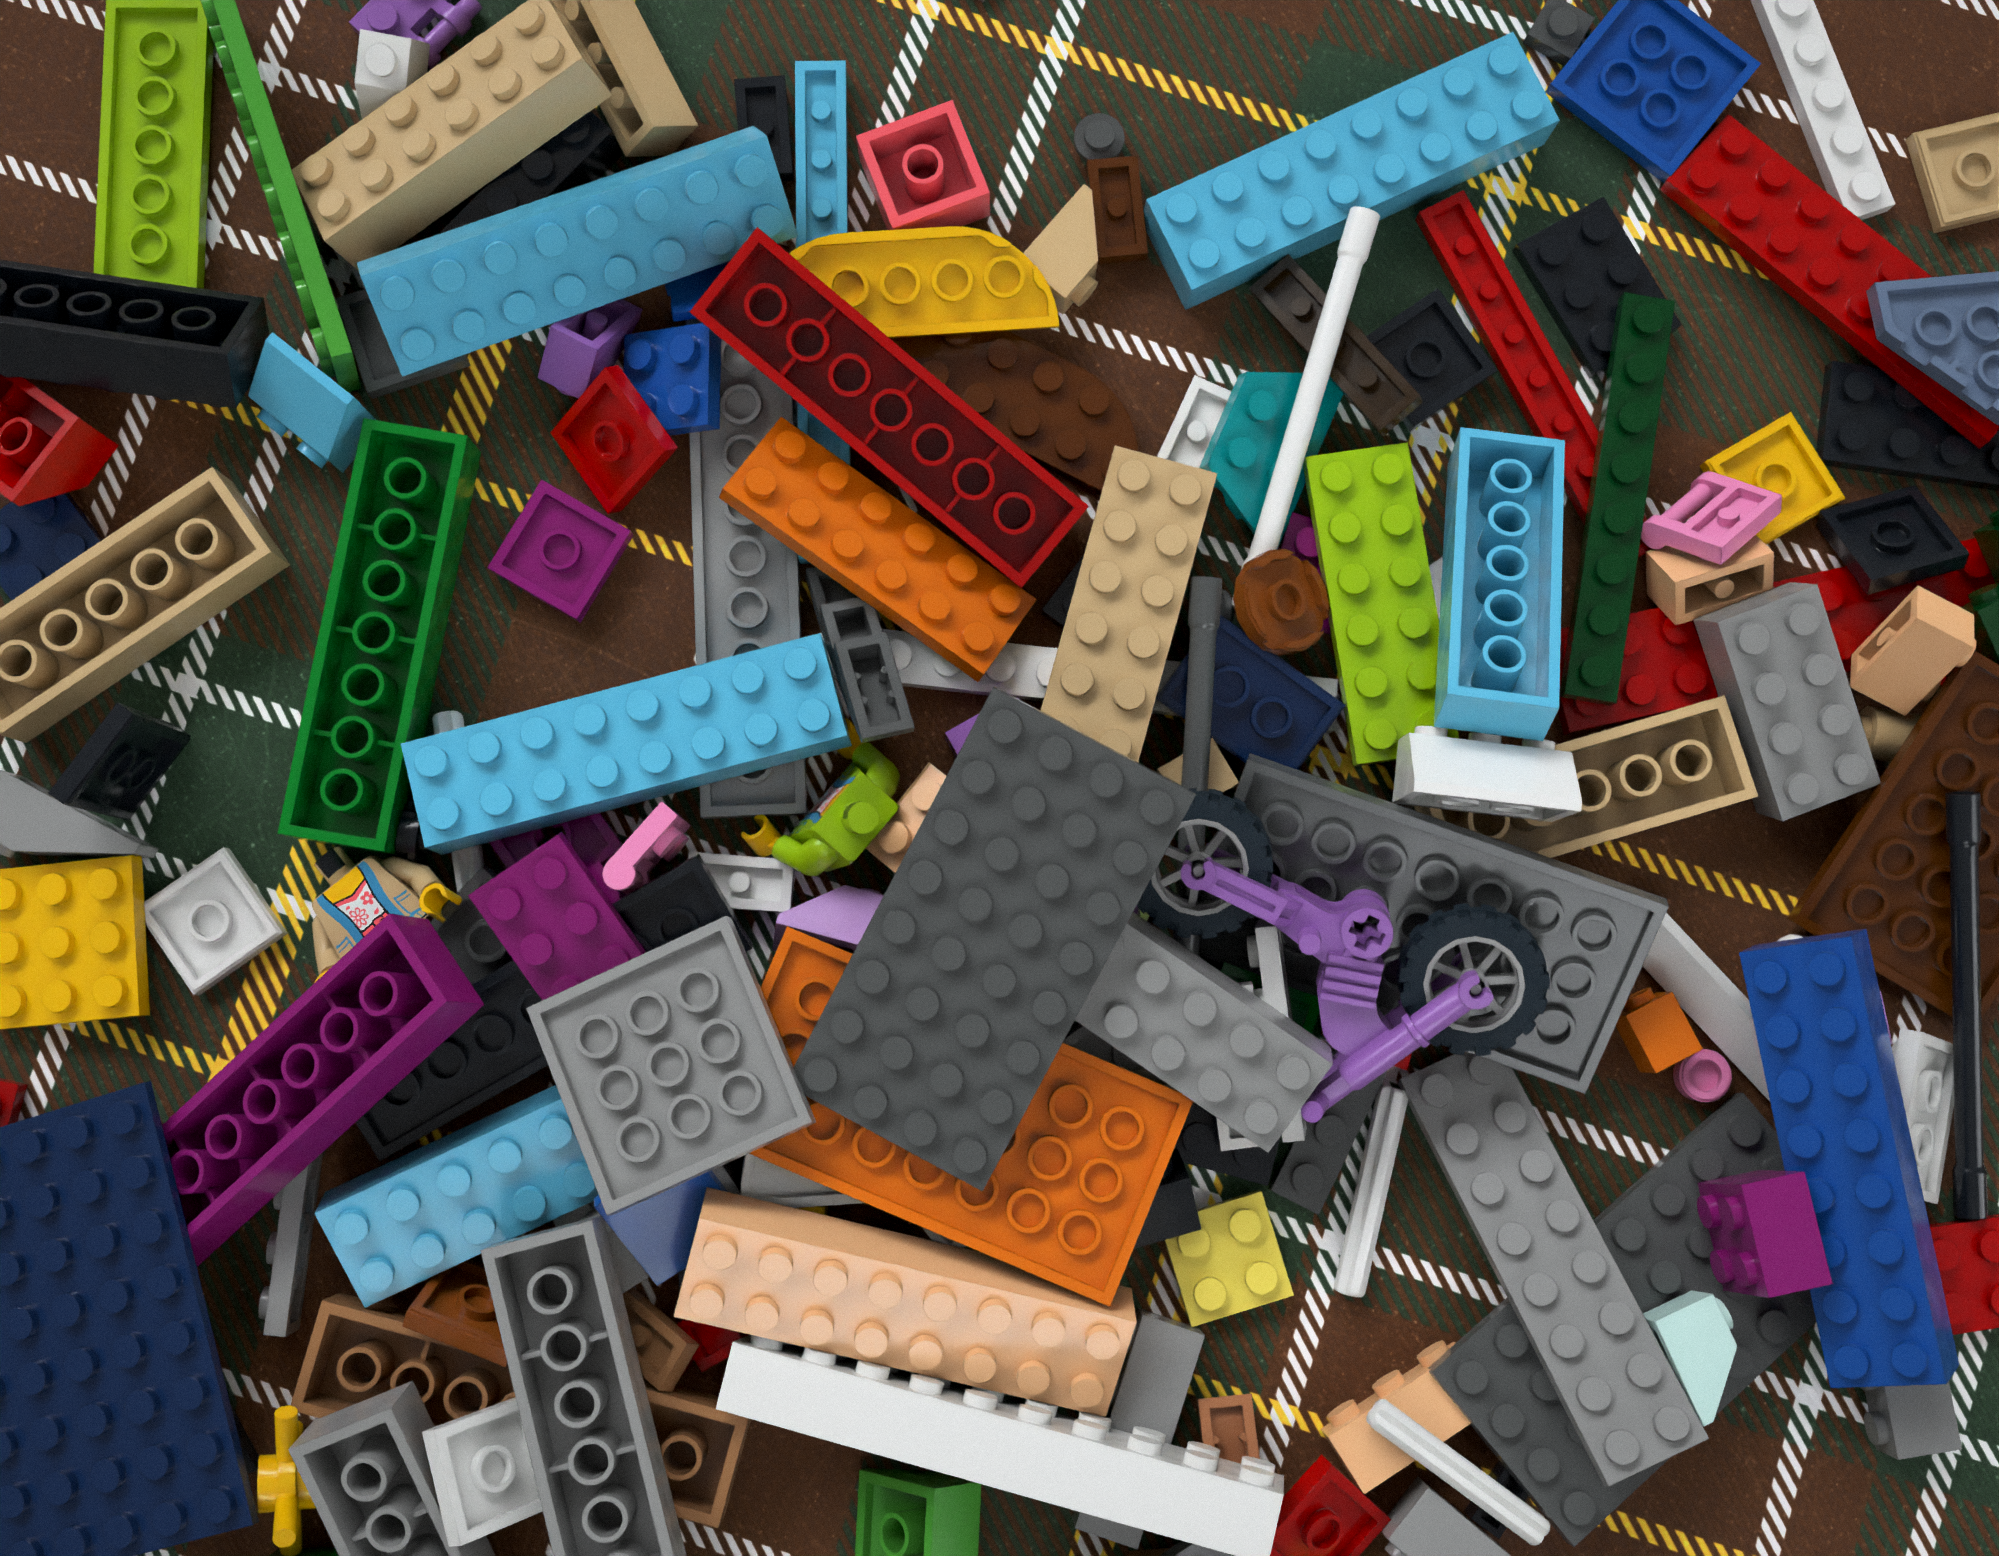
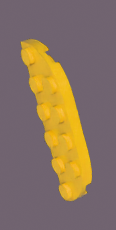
M963 226L839 233L816 238L789 253L889 338L1059 327L1055 299L1041 271L1024 253L1009 241L988 231Z

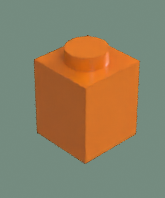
M1651 987L1629 995L1616 1028L1639 1072L1658 1073L1703 1049L1672 991L1653 993Z

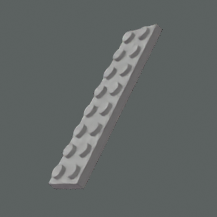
M1465 1051L1464 1055L1454 1054L1401 1078L1398 1085L1401 1090L1405 1091L1408 1104L1604 1487L1618 1483L1708 1440L1709 1437L1513 1069Z

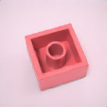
M953 100L856 135L860 162L887 230L964 226L990 216V191Z

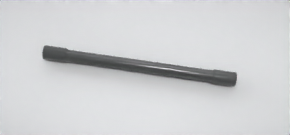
M1206 576L1190 577L1188 610L1190 640L1181 786L1187 789L1197 788V791H1208L1216 636L1220 626L1222 579ZM1194 825L1198 843L1205 845L1206 825ZM1183 827L1179 829L1178 849L1184 851L1189 842ZM1177 860V869L1182 866L1183 862ZM1181 878L1176 881L1175 893L1182 898L1189 899L1190 888L1184 884ZM1202 890L1198 891L1197 901L1199 902L1202 901ZM1173 930V939L1199 956L1200 935H1191V938L1176 936V931Z

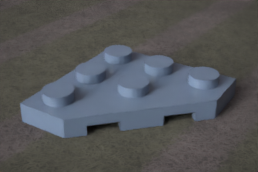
M1999 271L1875 282L1866 293L1876 339L1999 426Z

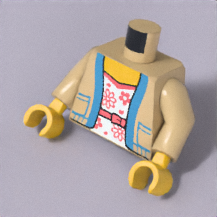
M340 846L329 850L314 865L330 884V887L311 903L316 914L312 922V931L319 976L315 982L388 914L424 918L429 921L435 918L444 923L446 918L441 914L443 905L450 900L459 906L462 903L461 896L446 888L430 867L398 856L386 859L368 856L355 865Z

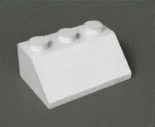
M1416 726L1415 733H1408L1398 740L1392 803L1553 822L1581 812L1582 797L1572 752L1555 750V742L1523 739L1522 746L1501 744L1502 736L1477 732L1469 733L1468 740L1447 737V729L1434 726Z

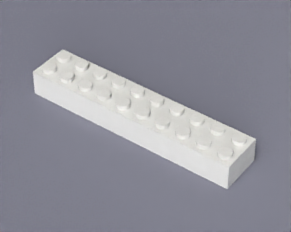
M748 1335L732 1342L716 1405L717 1410L1234 1556H1270L1284 1496V1475L1274 1473L1275 1465L1262 1459L1243 1456L1240 1464L1219 1458L1221 1450L1204 1443L1188 1441L1186 1448L1164 1443L1166 1435L1153 1429L1134 1426L1131 1434L1110 1428L1112 1420L1107 1417L1080 1412L1077 1419L1057 1413L1058 1406L1030 1399H1026L1025 1404L1004 1399V1393L972 1386V1389L951 1384V1381L922 1374L917 1375L888 1366L754 1335Z

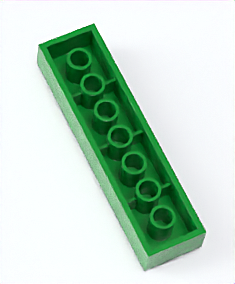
M363 418L277 834L299 840L401 856L397 855L395 850L396 833L404 809H407L409 798L413 796L401 743L424 738L481 457V451L468 435Z

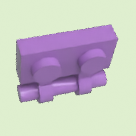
M370 0L349 23L358 35L360 34V29L411 38L430 44L428 69L431 70L441 60L439 53L456 35L463 37L471 29L472 24L470 21L482 9V6L477 0H460L455 6L449 3L451 0ZM435 17L440 20L424 38L417 36Z

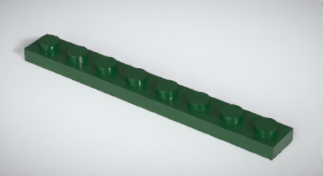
M1624 292L1618 299L1559 697L1608 706L1617 703L1675 301L1627 292Z

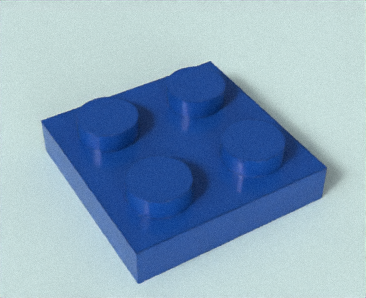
M703 323L625 335L624 373L669 436L720 429L721 338Z

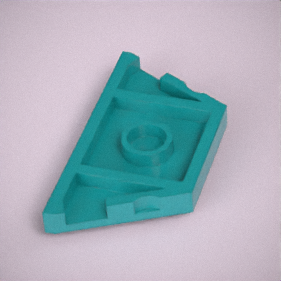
M1245 372L1238 375L1199 466L1200 469L1217 473L1214 487L1222 492L1225 504L1236 519H1243L1253 535L1255 534L1303 373ZM1328 379L1305 457L1318 455L1343 396V393L1330 379ZM1303 465L1280 542L1306 483Z

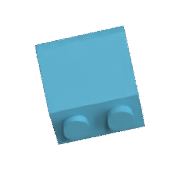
M272 332L265 340L248 396L262 408L256 417L281 437L290 430L302 440L296 449L321 469L327 462H330L343 473L355 459L363 418L376 419L355 397L275 333Z

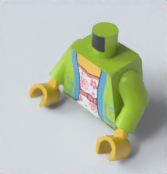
M845 718L852 746L836 751L844 758L852 759L853 762L850 763L789 835L781 836L765 815H756L754 820L761 830L753 835L741 832V836L759 857H766L772 854L776 860L804 875L818 876L824 871L829 872L850 865L898 811L900 806L892 798L900 781L898 769L871 743H861L854 724Z

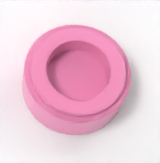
M1702 1049L1677 1062L1674 1066L1673 1078L1677 1089L1686 1098L1697 1102H1713L1720 1099L1728 1091L1732 1074L1728 1062L1721 1054L1713 1050Z

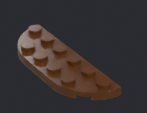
M1009 331L890 338L1038 464L1100 496L1114 446L1138 451L1137 438L1131 419L1121 401L1105 383L1083 368Z

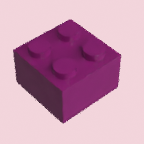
M1756 1170L1698 1183L1700 1197L1697 1199V1210L1702 1224L1710 1232L1714 1249L1710 1253V1264L1715 1278L1722 1284L1723 1291L1772 1298L1833 1284L1805 1171Z

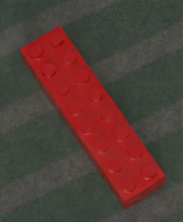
M758 227L689 311L1020 588L1024 586L1089 507Z

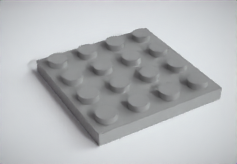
M724 916L526 1008L606 1215H615L816 1123L732 918Z

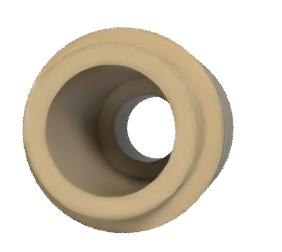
M1873 706L1863 708L1859 716L1873 760L1891 762L1921 716L1914 713H1908L1904 716L1895 710Z

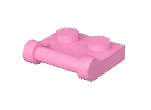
M1703 472L1691 483V490L1662 515H1653L1643 523L1641 539L1652 549L1658 550L1667 545L1698 556L1703 560L1722 565L1781 513L1782 495L1715 472Z
M661 801L607 861L602 872L604 882L610 888L622 891L625 894H629L650 882L649 872L662 858L669 862L686 845L689 838L684 833L691 825Z

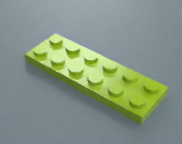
M106 0L94 273L204 289L214 43L200 0Z
M1408 442L1307 456L1303 462L1321 578L1326 585L1330 606L1328 619L1342 703L1346 705L1343 709L1353 767L1396 761L1398 740L1408 733H1415L1416 726H1434L1439 620ZM1447 729V737L1459 738L1458 730Z

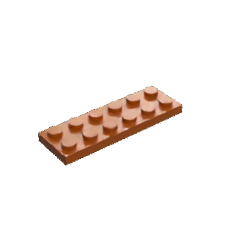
M780 417L722 488L719 496L722 501L977 682L983 677L1037 600L783 417Z

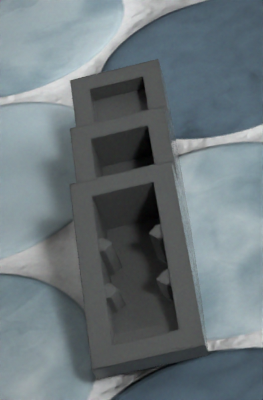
M817 567L807 568L805 579L821 633L861 743L914 732V723L887 632L882 633L876 609Z

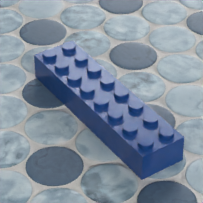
M1867 929L1756 944L1739 952L1784 1170L1805 1171L1833 1283L1810 1289L1830 1388L1947 1384L1958 1368L1959 1361Z

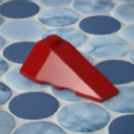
M0 375V493L20 507L87 487L119 445L26 378H9Z

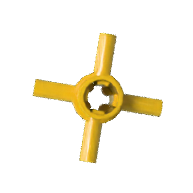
M286 1405L279 1407L274 1413L276 1454L259 1455L257 1504L258 1513L274 1512L272 1541L279 1547L280 1553L284 1556H295L302 1550L301 1510L316 1507L288 1450L304 1432V1426L298 1421V1409L294 1406Z

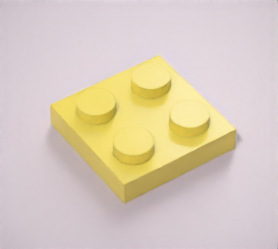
M1260 1190L1198 1208L1197 1212L1201 1230L1164 1240L1191 1327L1294 1296L1266 1203Z

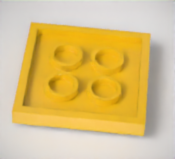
M127 855L0 869V1030L150 1015L142 856Z

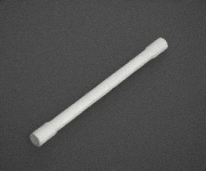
M1359 206L1351 207L1337 250L1338 259L1249 554L1244 560L1242 567L1257 555L1269 550H1277L1359 276L1363 264L1368 259L1379 223L1380 215L1374 210ZM1232 597V604H1231V605H1232L1233 608H1235V606H1234V601H1233V597Z

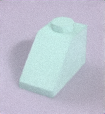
M1691 1290L1643 1313L1704 1427L1714 1422L1737 1344L1730 1331L1733 1328V1320L1724 1303L1720 1299L1715 1298L1711 1293Z

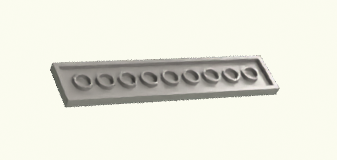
M698 319L686 320V325L702 323ZM722 339L720 429L689 433L696 665L802 638L798 554L719 498L722 488L780 417L794 425V400ZM806 758L700 786V817L702 819L755 817L756 815H765L766 817L806 815L808 813Z

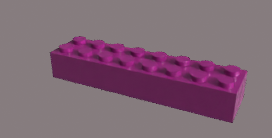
M388 914L162 1125L197 1267L484 1005L428 919Z

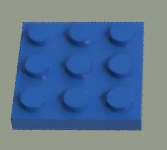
M1618 0L1550 83L1545 93L1665 183L1761 63L1678 0Z

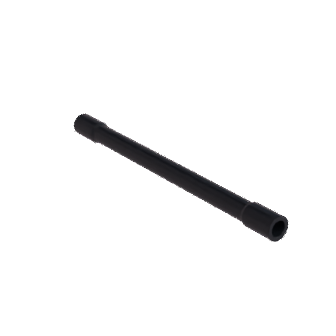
M1960 791L1945 793L1946 840L1949 844L1955 1133V1164L1952 1169L1953 1215L1963 1219H1984L1988 1217V1197L1983 1133L1979 899L1981 793Z

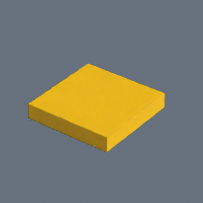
M1792 412L1782 416L1700 465L1703 472H1715L1782 495L1781 513L1756 534L1766 545L1818 515L1821 510L1828 509L1845 499L1842 491Z

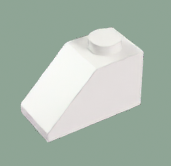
M360 29L354 83L362 119L427 73L430 44L411 38Z

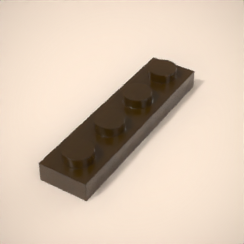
M1287 254L1249 289L1258 302L1303 351L1309 355L1326 294L1295 260ZM1347 317L1329 379L1383 437L1423 403L1421 395Z

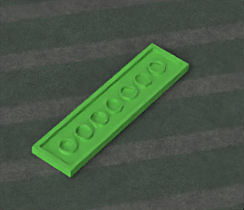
M200 0L230 95L238 113L246 143L253 158L262 191H264L277 236L284 251L293 284L299 296L309 332H311L322 371L330 378L335 377L337 384L347 392L361 389L352 349L235 0Z

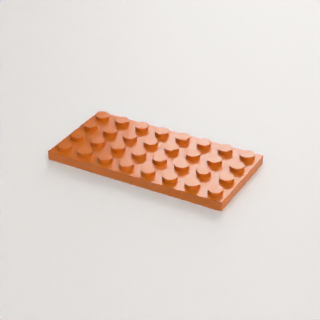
M787 926L761 985V990L794 1067L853 954ZM1062 1043L983 1191L807 1096L806 1098L816 1123L749 1154L1110 1307L1193 1101L1174 1089Z

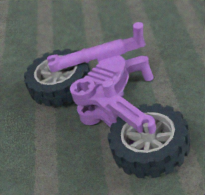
M1189 788V790L1196 793V796L1177 829L1178 831L1183 827L1185 828L1189 845L1185 847L1184 851L1169 845L1165 852V855L1183 862L1182 866L1161 876L1158 865L1137 907L1143 914L1146 912L1152 917V923L1163 930L1167 927L1176 931V936L1191 938V935H1202V939L1216 938L1220 932L1227 930L1228 933L1237 930L1242 926L1243 921L1255 915L1273 924L1299 944V949L1302 953L1313 955L1320 960L1316 984L1323 1035L1327 1042L1336 1050V1054L1332 1056L1333 1065L1301 1108V1115L1304 1120L1310 1123L1318 1122L1327 1109L1352 1091L1360 1090L1420 1046L1426 1048L1430 1044L1436 1047L1442 1045L1448 1047L1449 1052L1457 1055H1464L1465 1051H1475L1476 1056H1485L1491 1054L1490 1049L1500 1046L1503 1050L1511 1048L1517 1044L1515 1040L1522 1033L1527 1036L1536 1026L1534 1020L1538 1014L1543 1015L1548 1002L1546 993L1547 989H1550V978L1545 957L1534 936L1513 915L1507 912L1505 914L1498 912L1495 907L1480 904V907H1470L1468 903L1453 905V910L1443 913L1441 909L1429 915V921L1422 926L1418 924L1409 934L1410 940L1406 946L1403 945L1400 951L1399 967L1396 976L1400 995L1399 1005L1386 1015H1383L1377 1007L1376 998L1384 968L1381 954L1391 945L1393 927L1387 904L1382 896L1372 890L1357 889L1347 894L1342 901H1327L1296 883L1288 882L1272 874L1273 856L1271 842L1260 818L1247 809L1246 804L1236 797L1232 799L1225 796L1222 791L1216 789L1197 791V788ZM1194 825H1206L1219 830L1205 846L1198 843ZM1226 835L1236 845L1239 853L1238 857L1218 848ZM1182 878L1184 884L1190 888L1189 899L1182 898L1173 892L1168 885ZM1199 890H1204L1218 897L1212 900L1197 901ZM1368 915L1376 918L1377 925L1366 923L1362 930L1354 927V921L1364 923ZM1480 942L1492 946L1481 960L1477 962L1472 959L1467 943ZM1459 945L1460 953L1453 958L1451 964L1439 960L1443 953ZM1501 952L1508 958L1513 969L1512 973H1485ZM1433 969L1442 972V974L1431 981ZM1513 984L1511 992L1502 1004L1493 996L1489 985ZM1488 1005L1492 1009L1486 1014L1470 1016L1472 1009H1483Z

